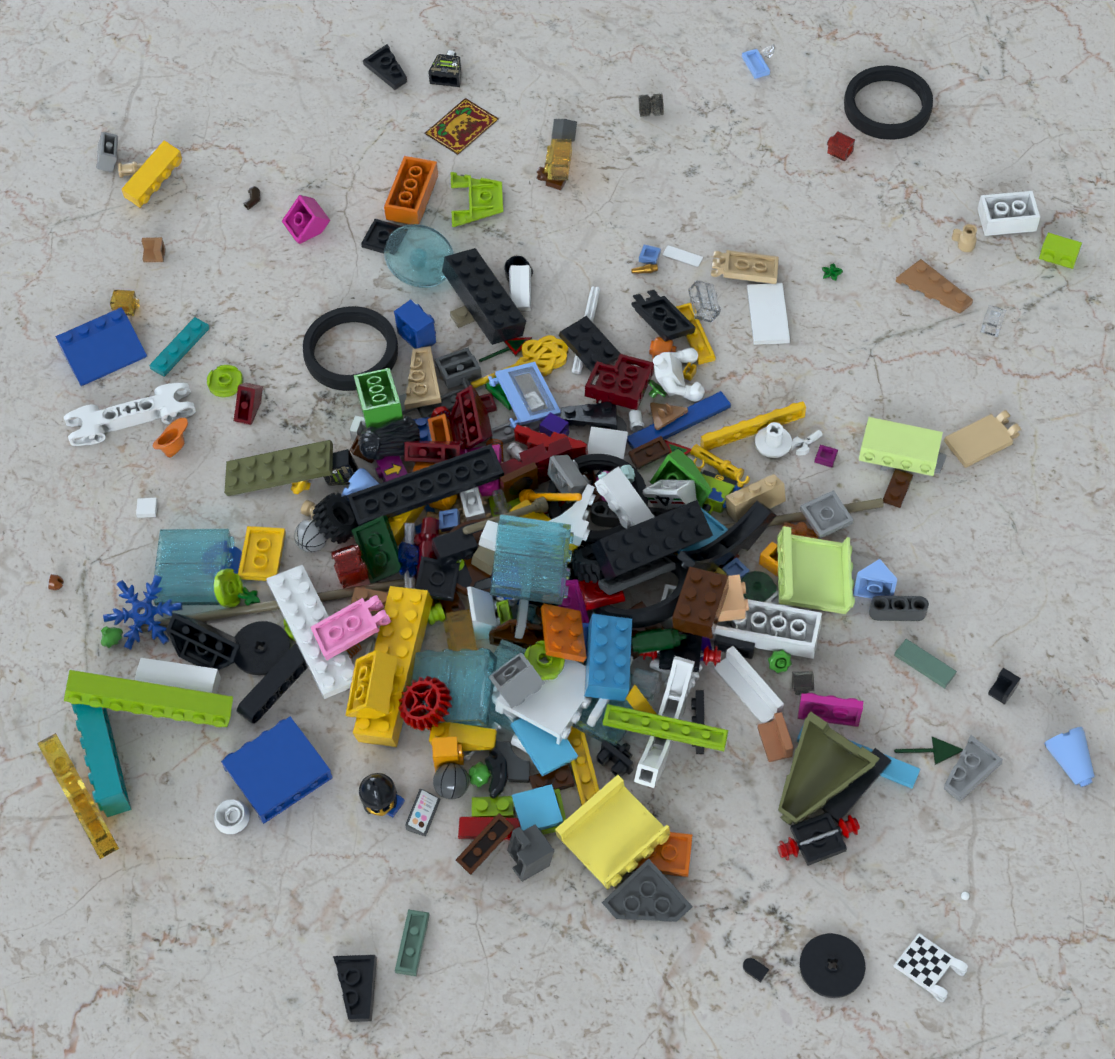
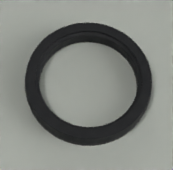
M875 66L861 71L849 82L844 96V110L850 123L862 133L878 139L895 140L916 134L927 124L933 109V94L927 82L915 72L898 66ZM879 81H892L911 88L919 96L922 109L914 118L906 122L885 124L873 121L863 115L856 106L855 96L868 84Z
M348 306L331 310L317 318L306 331L303 340V358L308 371L314 379L322 385L335 390H357L354 375L358 374L342 375L328 371L318 363L314 356L315 346L326 331L337 325L350 322L364 323L376 328L387 342L386 351L381 360L369 370L358 374L390 368L391 371L398 356V340L393 326L380 313L365 307Z
M588 454L572 459L578 464L580 473L592 470L611 472L618 466L620 468L623 465H631L619 457L608 454ZM632 466L635 477L631 484L648 507V498L643 494L646 484L638 470ZM551 480L547 493H560ZM547 501L551 520L563 514L558 501ZM620 524L607 530H590L587 540H582L581 545L585 546L584 544L586 543L593 544L592 542H596L626 528Z
M668 555L666 557L675 562L676 569L670 572L678 577L679 582L673 593L666 599L639 609H619L606 605L595 608L593 611L595 614L630 618L632 619V628H642L661 623L673 616L688 570L681 566L680 563L682 561L677 555Z

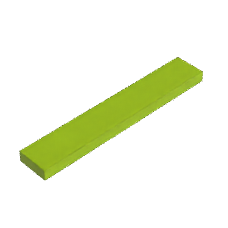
M607 704L603 719L604 726L723 752L729 731Z

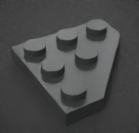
M650 859L646 860L602 902L616 919L677 922L693 907Z

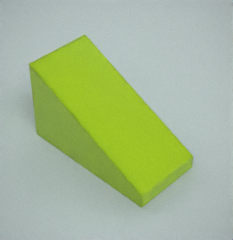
M508 599L496 602L500 625L510 619H514Z

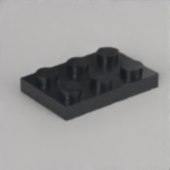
M587 316L563 329L558 335L591 372L597 361L608 365L617 360L621 354Z

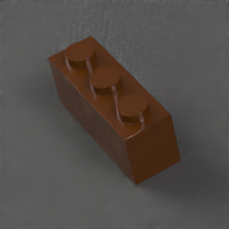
M499 813L457 857L456 861L472 875L515 827Z

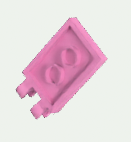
M377 595L371 597L366 602L361 598L310 627L326 660L333 658L379 632L378 626L391 623L385 610H381L384 606ZM371 611H379L374 616L371 614Z

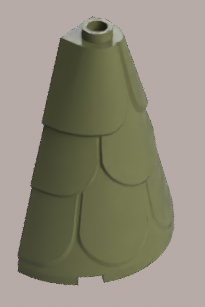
M810 711L805 718L798 747L795 749L790 774L786 777L778 811L782 814L780 818L789 825L801 822L826 805V801L849 787V784L872 769L880 758L863 746L860 748L829 727L826 721Z

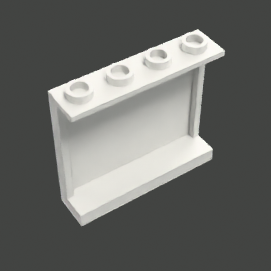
M543 657L542 660H539V661H541L542 663H548V662H549V661H547V658H546V657ZM565 659L564 668L556 679L543 680L545 684L541 686L538 692L530 694L522 704L513 708L510 707L500 694L496 700L495 711L503 714L505 710L557 737L556 744L559 745L563 739L566 740L568 738L573 723L577 724L580 720L583 708L587 709L591 703L592 698L584 696L586 666L577 661Z

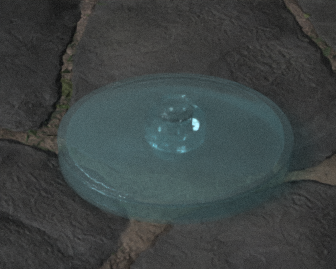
M419 224L405 225L396 229L388 238L384 251L386 264L393 275L408 285L420 288L433 287L445 281L447 278L442 272L444 257L454 254L450 243L441 233L431 227Z

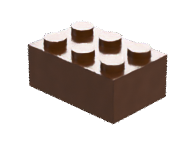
M689 567L672 617L673 629L713 639L729 589L728 575Z

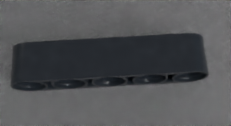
M297 643L291 647L239 703L237 713L252 724L258 722L308 668Z

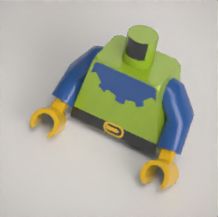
M704 460L702 461V462H703L702 466H700V467L696 466L700 472H701V469L704 468V466H705V461H704ZM703 470L701 474L713 491L701 508L710 515L712 511L722 513L727 508L725 496L744 488L743 486L749 483L750 477L747 475L746 480L741 481L743 473L740 472L737 475V481Z

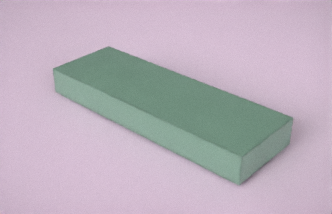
M908 639L904 640L894 654L895 657L944 689L957 672Z
M408 909L395 973L417 977L430 917L429 912Z

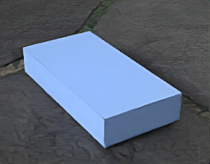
M758 49L742 53V58L754 79L770 75V69Z

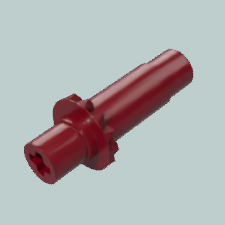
M433 517L423 518L421 533L414 536L415 546L419 547L417 577L421 556L437 559L432 549V538L440 536L438 534L439 520Z

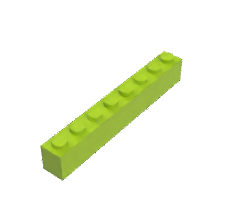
M69 670L64 701L71 704L90 705L95 708L103 707L114 711L121 710L132 712L133 714L152 715L157 718L165 717L176 721L183 720L195 724L228 727L233 696Z

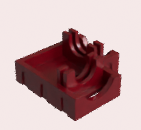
M624 354L619 355L618 361L614 366L597 361L585 385V397L596 399V403H599V401L601 403L611 402L618 406L638 410L654 374V363ZM599 375L595 385L592 384L595 377Z

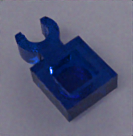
M406 542L399 544L398 562L403 563V566L400 568V575L405 574L407 570L409 571V578L416 574L415 567L419 564L418 546Z

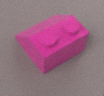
M303 195L297 197L282 219V223L299 244L321 234L330 222V219L314 198Z

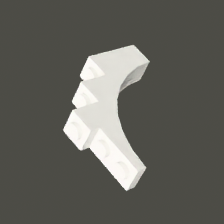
M587 484L582 493V500L576 501L562 515L547 522L528 526H511L487 520L479 545L523 562L525 556L529 557L532 547L552 554L554 548L558 549L561 539L580 547L582 540L586 541L590 532L587 529L589 522L586 521L589 511L586 509L588 505L592 506L596 495L592 493L595 487Z
M677 656L674 657L658 715L681 719L687 702V693L695 661ZM650 736L645 751L638 763L634 782L652 788L655 787L665 769L673 740Z

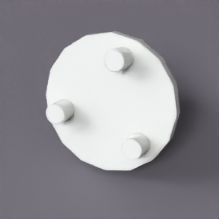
M773 422L758 431L755 436V446L762 455L778 458L789 452L792 446V438L783 429L781 424Z

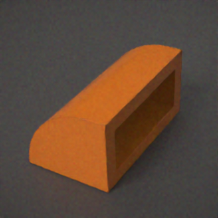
M445 414L428 419L432 441H453L450 423Z

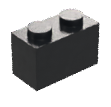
M463 528L432 538V549L440 567L445 565L451 566L462 559H471L478 549L473 534H464Z

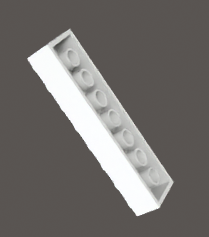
M666 584L661 601L670 596L677 586ZM748 599L749 611H745V619L718 622L713 639H711L715 640L717 634L755 643V648L774 652L784 650L791 655L814 659L821 628L822 613ZM672 617L660 623L664 629L673 630ZM678 631L679 633H682V634H690V633Z

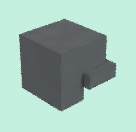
M536 824L524 831L520 827L514 829L507 849L517 864L512 869L522 882L548 868L555 851Z

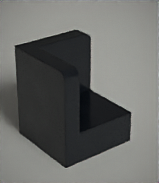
M1002 668L988 695L1005 705L1017 689L1021 678Z

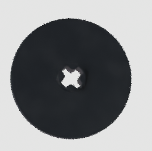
M258 621L246 625L234 637L241 644L234 663L239 669L248 674H267L291 649L288 634L281 626L268 621ZM261 646L264 647V649L260 650L257 647Z
M833 933L822 934L811 939L803 948L799 961L800 973L806 985L815 993L828 998H841L853 993L862 983L866 969L865 959L860 948L849 938ZM828 962H830L831 964L834 963V962H836V963H837L836 969H835V968L829 969V968H828V966H829V963H828Z

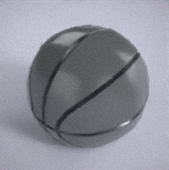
M446 763L436 770L433 785L441 797L452 800L457 799L466 793L469 787V775L463 766L457 763Z

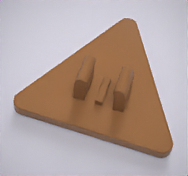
M650 403L655 430H660L688 412L686 407L673 406L668 403Z

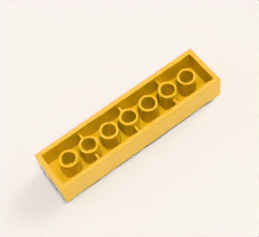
M390 586L384 610L389 616L391 623L384 626L380 625L374 651L379 650L397 657V671L393 680L394 689L389 702L391 706L388 714L378 719L356 718L353 735L358 742L397 747L404 721L398 709L401 705L399 699L404 697L401 692L407 691L406 685L411 686L412 680H414L433 602L428 590Z

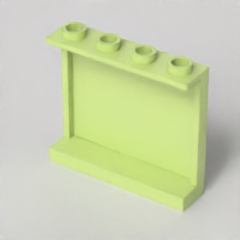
M784 526L777 535L779 604L846 614L855 603V597L852 593L854 580L852 579L853 563L851 562L852 546L850 545V537H847L843 543L792 535L791 527Z

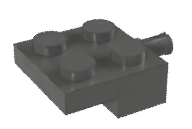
M469 347L435 359V364L448 389L463 384L464 388H467L471 385L470 381L482 377L481 368Z

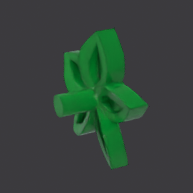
M834 263L830 265V268L822 267V270L826 272L823 275V279L831 276V279L836 281L837 275L843 273V270L836 268Z
M243 587V593L238 594L239 598L245 599L244 603L247 606L251 603H260V599L257 597L258 591L256 590L249 592L246 587Z

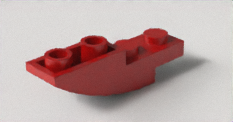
M518 424L514 429L515 441L527 445L528 449L544 443L546 451H548L550 443L568 437L557 432H553L551 437H549L545 433H539L531 430L529 427H523ZM568 437L576 458L588 455L586 443Z

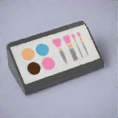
M419 789L405 824L406 831L426 836L441 799L423 789Z

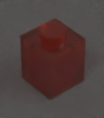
M837 131L827 142V153L845 162L854 151L855 139Z

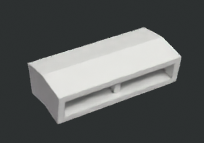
M511 265L509 268V297L519 311H531V268L529 265Z

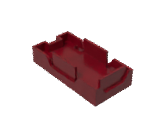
M568 437L550 443L548 451H546L544 443L520 452L519 455L522 462L513 458L500 463L504 475L534 462L538 467L539 485L551 480L548 476L550 457L568 455L572 460L576 456Z

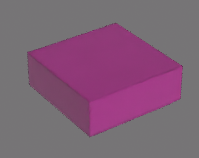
M820 444L814 463L832 468L838 454V449Z

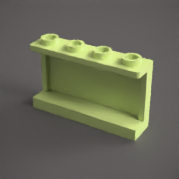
M868 417L859 461L933 476L943 432Z

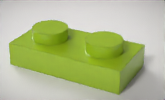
M497 796L495 799L491 797H472V817H496L500 813L504 818H514L512 796Z

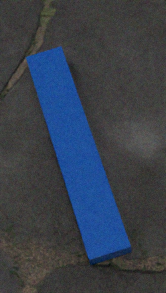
M720 391L687 407L688 412L660 430H655V426L652 424L629 435L627 442L632 449H635L659 436H662L663 440L731 408V403Z

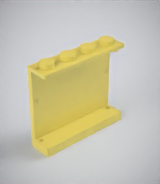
M619 775L614 777L555 829L557 837L607 890L611 886H617L627 872L631 873L638 866V862L643 858L647 859L654 852V848L659 844H664L670 835L669 826L666 825L664 827L624 786V780Z

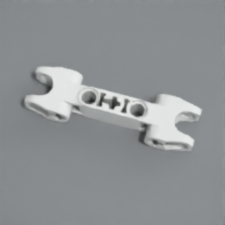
M169 383L157 387L154 390L155 396L141 398L99 410L97 405L91 404L67 413L64 416L67 426H82L79 430L72 432L68 436L71 446L97 444L105 440V433L139 425L161 418L163 423L171 424L179 418H187L196 412L193 402H178L191 393L189 384Z

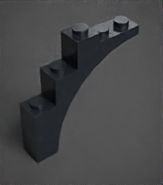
M756 501L736 524L716 540L697 550L681 551L677 556L682 561L680 563L681 566L686 570L689 567L715 572L721 564L725 566L731 562L741 549L748 551L777 515L763 503Z

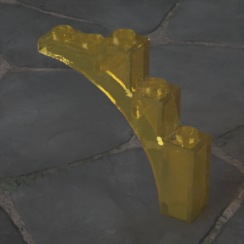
M55 733L38 742L37 744L72 806L98 857L102 859L118 850L117 843L57 734Z

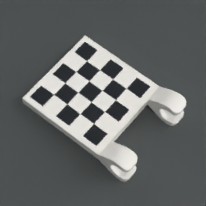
M920 933L894 964V968L926 989L940 1002L946 1000L948 992L936 984L949 967L960 976H964L968 968L965 962L954 958Z

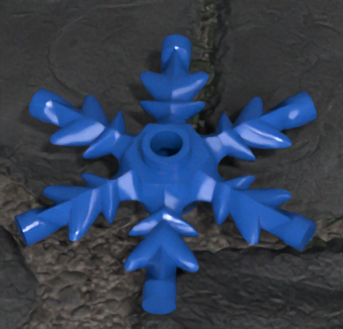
M155 575L152 584L146 583L147 592L143 591L146 598L142 601L137 599L138 592L134 595L133 585L128 588L123 580L117 583V586L123 592L119 596L128 599L125 603H132V609L127 611L123 608L122 612L113 608L114 613L104 614L103 619L104 622L115 620L114 625L119 624L123 619L124 623L129 618L134 620V625L128 627L131 630L124 634V637H128L124 645L125 648L131 650L135 640L138 643L140 642L139 632L143 633L141 629L143 624L149 625L148 632L152 630L153 640L158 637L163 645L169 642V638L163 633L167 628L160 626V621H154V615L159 614L164 617L163 613L172 616V611L183 610L182 602L171 604V599L163 605L162 601L158 606L152 605V600L158 598L155 595L162 590V587H158L162 577ZM145 608V612L143 614H139L140 611Z

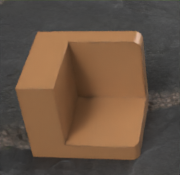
M142 238L141 242L144 248L143 262H164L166 248L163 238Z

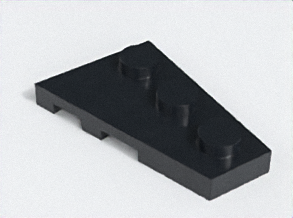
M388 44L363 59V65L394 90L407 82V76L400 64L397 63Z

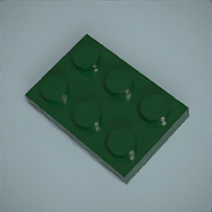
M381 516L352 529L370 584L377 583L406 570L387 516Z

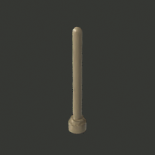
M544 497L535 499L531 505L487 520L502 523L532 512L541 514L548 511V503ZM487 520L464 527L463 533L470 534L484 529Z

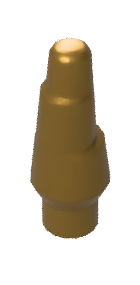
M646 264L631 269L632 273L638 274L658 271L657 264Z

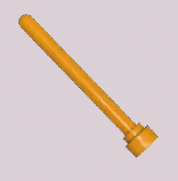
M524 489L519 494L520 502L527 499L530 503L540 497H544L546 501L582 500L580 493H535L531 489Z

